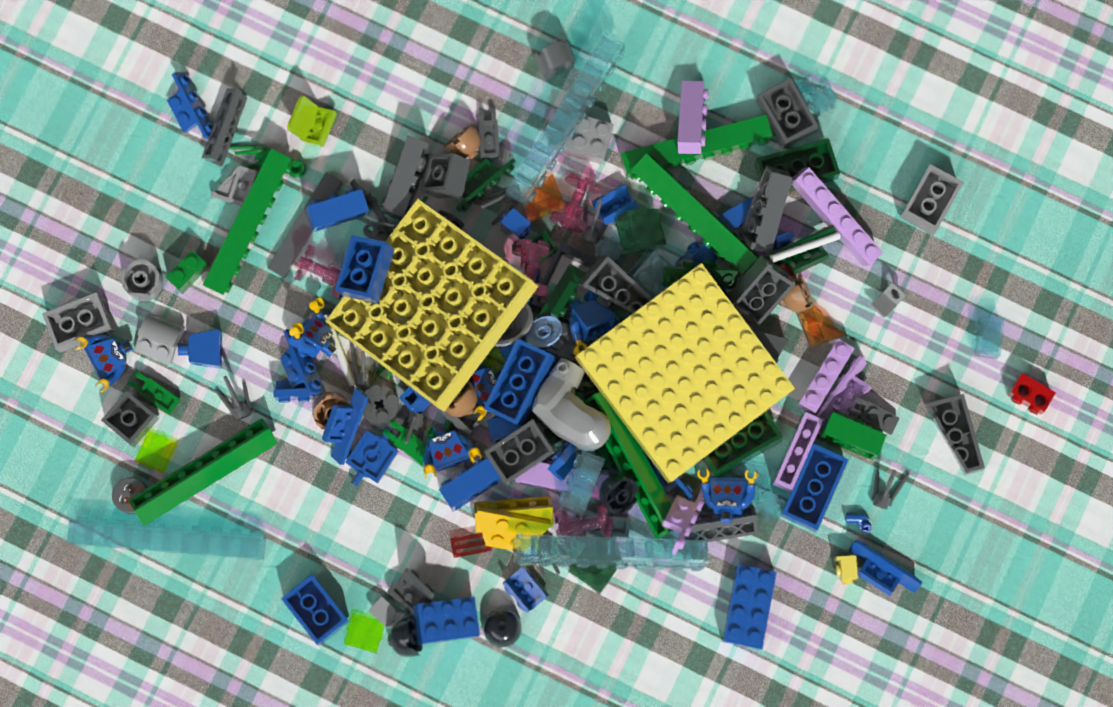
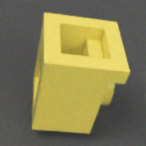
M856 555L837 556L834 558V562L839 564L836 565V576L840 577L841 584H853V580L858 579Z

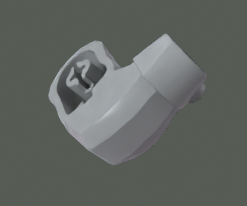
M560 358L541 385L534 399L532 410L557 436L574 444L583 451H594L603 446L609 438L611 432L610 419L604 413L586 405L575 396V390H578L585 371L573 362Z

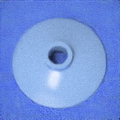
M552 316L536 319L525 335L527 343L537 348H545L554 344L562 334V324L557 318Z

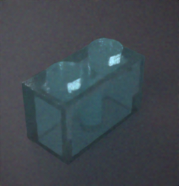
M981 315L978 321L975 320L974 332H976V339L972 341L974 356L997 359L1001 356L1004 318Z

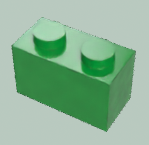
M191 250L165 278L180 293L184 294L209 266Z

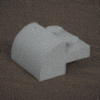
M149 313L139 328L137 334L139 337L134 351L171 364L177 345L180 344L185 326Z

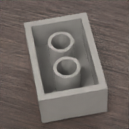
M559 109L549 143V151L604 165L614 124Z
M930 164L900 218L933 236L964 182Z
M97 292L42 314L55 349L60 353L81 345L79 341L73 342L76 338L95 334L107 335L114 332L103 300Z

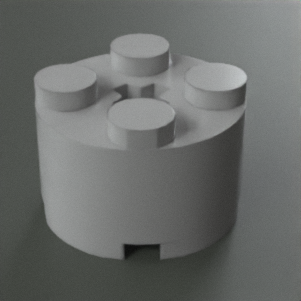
M138 259L132 261L123 269L121 284L133 299L149 301L158 297L163 287V278L160 271L151 262ZM143 277H144V278H145V281H143V282L140 284L139 281H141V280L143 279Z

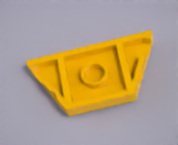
M477 507V514L486 546L524 553L551 526V520Z

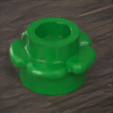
M300 160L292 161L291 164L293 166L289 175L293 178L303 177L306 165Z

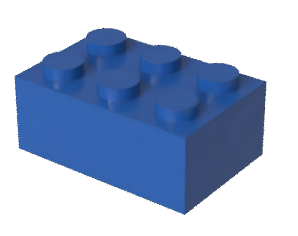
M352 188L345 191L346 193L341 196L337 193L328 196V199L322 202L320 199L309 202L305 214L311 232H317L366 216L369 209L362 189Z
M352 235L335 290L345 297L378 304L395 249L386 242Z
M482 457L473 463L474 467L471 469L464 468L457 473L458 477L453 480L449 478L440 484L441 488H439V491L452 512H455L502 482L501 477L488 458L484 459Z
M313 574L281 598L318 646L322 645L350 622Z
M475 597L423 603L413 606L418 646L480 636Z

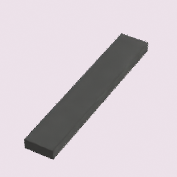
M325 172L267 267L270 271L283 278L286 277L312 234L305 214L306 207L311 201L320 199L322 202L328 199V196L336 194L343 183L342 180Z

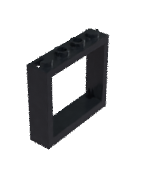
M560 243L531 302V307L534 308L533 311L540 314L544 304H541L540 301L562 256L588 268H591L598 259L564 243ZM610 303L609 308L614 311L616 305ZM565 315L563 318H559L560 321L570 324L569 316Z

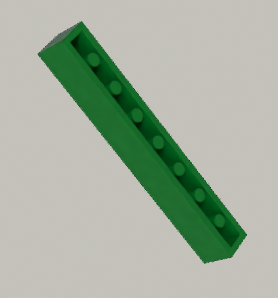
M767 115L703 131L702 135L706 136L705 146H702L701 154H678V138L621 152L620 159L626 179H635L632 176L634 172L631 169L647 152L655 157L667 170H672L680 164L691 165L699 159L710 160L715 157L714 155L722 154V156L733 153V150L740 149V151L750 149L752 145H766L773 136Z
M272 148L270 149L202 286L221 295H224L225 292L229 293L233 285L230 281L233 275H238L242 267L239 265L241 259H246L250 252V249L247 248L250 241L255 242L259 234L256 231L258 225H263L268 216L264 214L267 207L272 208L276 200L273 197L275 191L280 192L284 181L281 180L284 173L288 175L293 166L290 163L291 158Z
M649 152L631 169L634 172L632 176L639 182L643 181L647 185L646 189L652 195L657 194L661 198L660 202L666 208L671 207L675 211L674 215L681 222L683 220L689 224V230L695 235L698 233L703 238L702 242L710 248L712 246L717 251L715 254L724 261L726 259L731 264L729 266L731 269H736L738 273L740 272L743 275L759 258V255L750 249L742 239Z
M601 392L584 400L583 402L586 405L604 413L610 419L611 432L605 445L620 473L637 483L639 493L636 491V502L654 536L658 539L672 532L673 530L663 526L672 504L639 443Z
M261 418L132 497L128 502L143 526L255 457L271 449L278 442L268 425Z

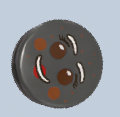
M124 478L114 486L112 501L118 510L126 514H136L128 500L148 487L137 478Z

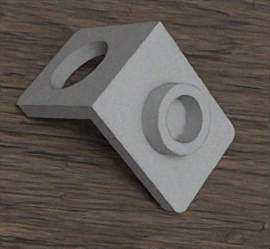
M892 282L871 304V307L880 316L885 318L906 297L907 293L895 282ZM891 289L897 290L900 297L893 296Z
M379 597L369 609V612L388 629L393 628L406 615L404 612H398L383 597Z

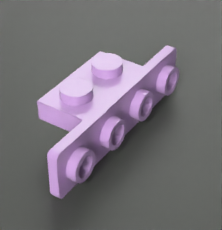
M860 355L858 359L851 363L847 374L840 378L839 385L829 393L828 400L817 410L816 417L823 419L822 424L833 410L842 412L847 415V418H850L852 413L847 411L848 407L857 409L860 405L852 400L853 396L864 399L870 391L871 386L857 378L867 364L863 356Z
M701 491L695 503L677 495L664 520L663 526L680 533L672 551L674 555H676L678 549H683L687 540L684 536L688 537L693 527L690 523L695 524L699 515L696 511H701L705 501L702 500L703 493Z

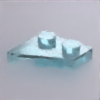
M749 460L731 470L728 474L733 478L746 479L745 472L750 469L749 476L751 478L754 477V472L758 471V478L754 480L756 483L755 496L758 497L778 473L780 467Z

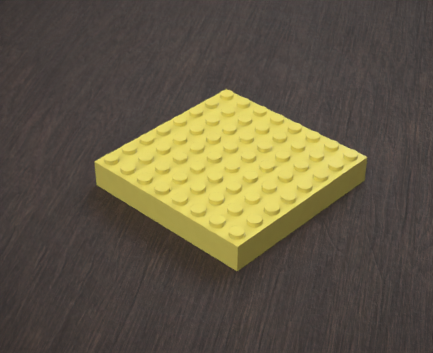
M417 199L385 241L395 250L378 304L344 296L325 322L445 412L538 286L524 274Z
M702 263L575 357L668 483L675 480L795 389Z

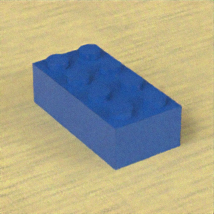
M517 338L483 409L520 427L524 426L532 411L534 399L541 385L549 376L557 357Z
M813 443L780 517L816 532L820 527L849 459Z
M740 564L736 566L722 643L756 650L763 649L777 572Z

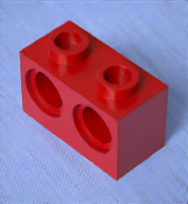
M1021 373L1007 396L1011 397L1010 400L1012 402L1028 407L1027 410L1029 412L1041 415L1046 411L1056 392ZM1019 386L1026 389V395H1021L1018 392ZM1035 396H1040L1043 399L1042 405L1035 402Z

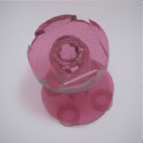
M568 173L564 180L575 187L570 201H566L562 212L553 211L549 220L555 225L559 222L562 225L561 228L575 233H581L582 231L585 233L587 223L580 219L584 209L581 206L586 192L598 194L601 190L599 186L595 185V180L587 177L581 179L573 173Z
M532 239L514 241L512 244V254L521 257L520 267L524 269V275L535 283V271L540 267V258L549 255L550 244L538 240V244L532 243ZM535 283L538 288L533 295L547 296L548 287L541 283Z
M309 244L305 257L301 256L297 263V267L300 269L297 270L294 279L300 282L306 273L310 271L323 277V282L333 286L332 296L341 299L343 295L335 290L341 269L331 264L327 267L313 261L316 248Z
M601 502L597 506L598 517L583 520L581 516L570 519L565 510L555 513V524L559 523L556 534L560 546L565 548L564 550L573 548L574 538L585 536L586 531L601 528L606 540L613 539L612 529H614V521L612 518H609V511Z

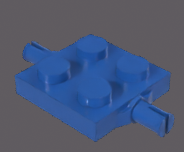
M386 427V430H390V432L393 433L391 429ZM366 430L345 463L357 472L351 481L355 486L358 487L363 477L369 478L378 484L399 453L397 449L388 443L387 440L389 438L384 434L380 437Z

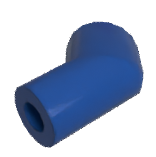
M863 513L845 514L846 523H856L866 533L871 531L872 523Z

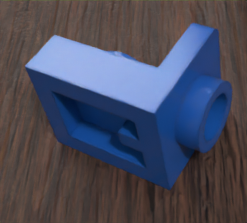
M793 232L778 234L772 251L781 249L789 243H794L795 235Z

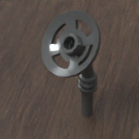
M355 179L351 180L349 184L353 188H357V190L362 189L368 207L373 209L379 220L378 222L365 225L363 233L373 240L386 241L393 232L392 227L396 228L397 226L387 221L377 203V199L370 192H367Z

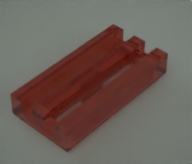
M483 533L450 539L454 558L491 552L492 548L487 546V548L456 552V550L485 545V541L455 546V542L482 538Z

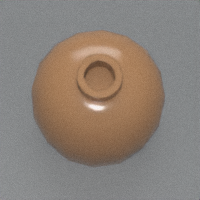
M473 124L465 127L464 131L457 133L444 145L443 148L448 154L454 153L463 158L468 157L471 160L479 153L477 149L481 145V137Z
M799 273L791 276L796 285L780 302L782 306L786 305L793 312H802L813 307V301L809 302L808 297L811 296L804 279L802 277L798 278Z
M469 381L466 382L445 410L448 415L462 417L473 412L478 397L476 389Z
M329 391L315 399L312 405V416L316 425L321 429L325 430L334 404L349 405L348 400L341 393Z

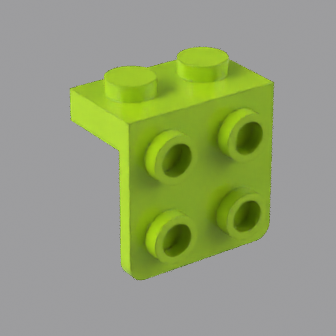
M301 95L295 104L287 129L306 144L324 147L337 113L334 110L320 108L307 97Z

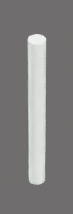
M835 232L770 255V260L773 263L839 240L841 238L840 233Z
M329 314L323 316L324 321L327 320ZM326 323L327 327L333 332L330 339L333 346L337 348L335 352L348 385L353 387L357 384L337 333L332 326Z

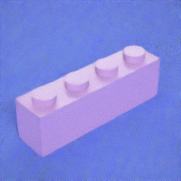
M682 81L678 154H701L702 146H705L706 136L702 134L703 131H706V119H703V117L707 115V104H704V100H708V89H705L704 81Z
M839 338L837 339L798 403V408L812 415L816 414L854 351V347Z
M807 412L804 413L772 485L787 492L793 490L823 419Z

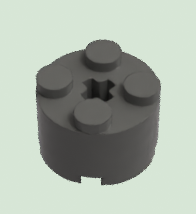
M567 39L564 40L563 44L558 41L541 49L542 54L539 56L537 53L533 55L542 76L547 77L548 80L558 75L557 72L564 69V72L573 69L577 61Z
M374 385L364 392L369 399L363 416L370 424L378 427L390 424L391 420L397 419L400 413V403L392 389L383 385ZM383 402L384 408L377 410L376 404Z

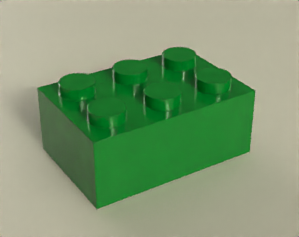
M836 411V413L832 412L827 418L819 439L873 461L879 456L887 434L883 433L881 428L875 426L870 428L865 426V422L859 419H854L853 421L848 419L846 414Z

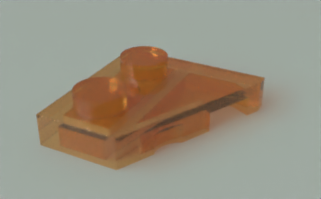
M553 174L524 203L530 222L566 209Z
M816 306L796 313L810 348L845 336V333L842 330H838L832 324V321L824 316L822 311Z

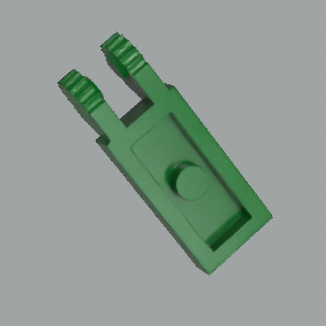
M136 371V377L143 380L145 384L142 388L133 381H129L127 384L170 416L181 400L151 378H147Z
M391 420L390 424L400 432L399 436L396 438L386 429L382 433L393 442L392 444L423 468V455L427 445L414 434H411L408 443H405L408 430L395 420Z

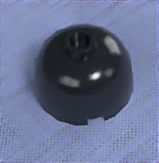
M621 474L611 475L601 484L599 499L601 504L611 513L623 514L629 511L636 503L637 498H635L636 491L639 493L637 483L628 476Z
M508 609L492 611L486 616L483 623L485 638L490 644L498 648H506L513 645L519 639L522 632V624L519 617Z
M407 617L398 621L391 628L390 635H388L389 646H392L393 650L403 657L419 656L418 652L423 649V645L418 646L414 617Z

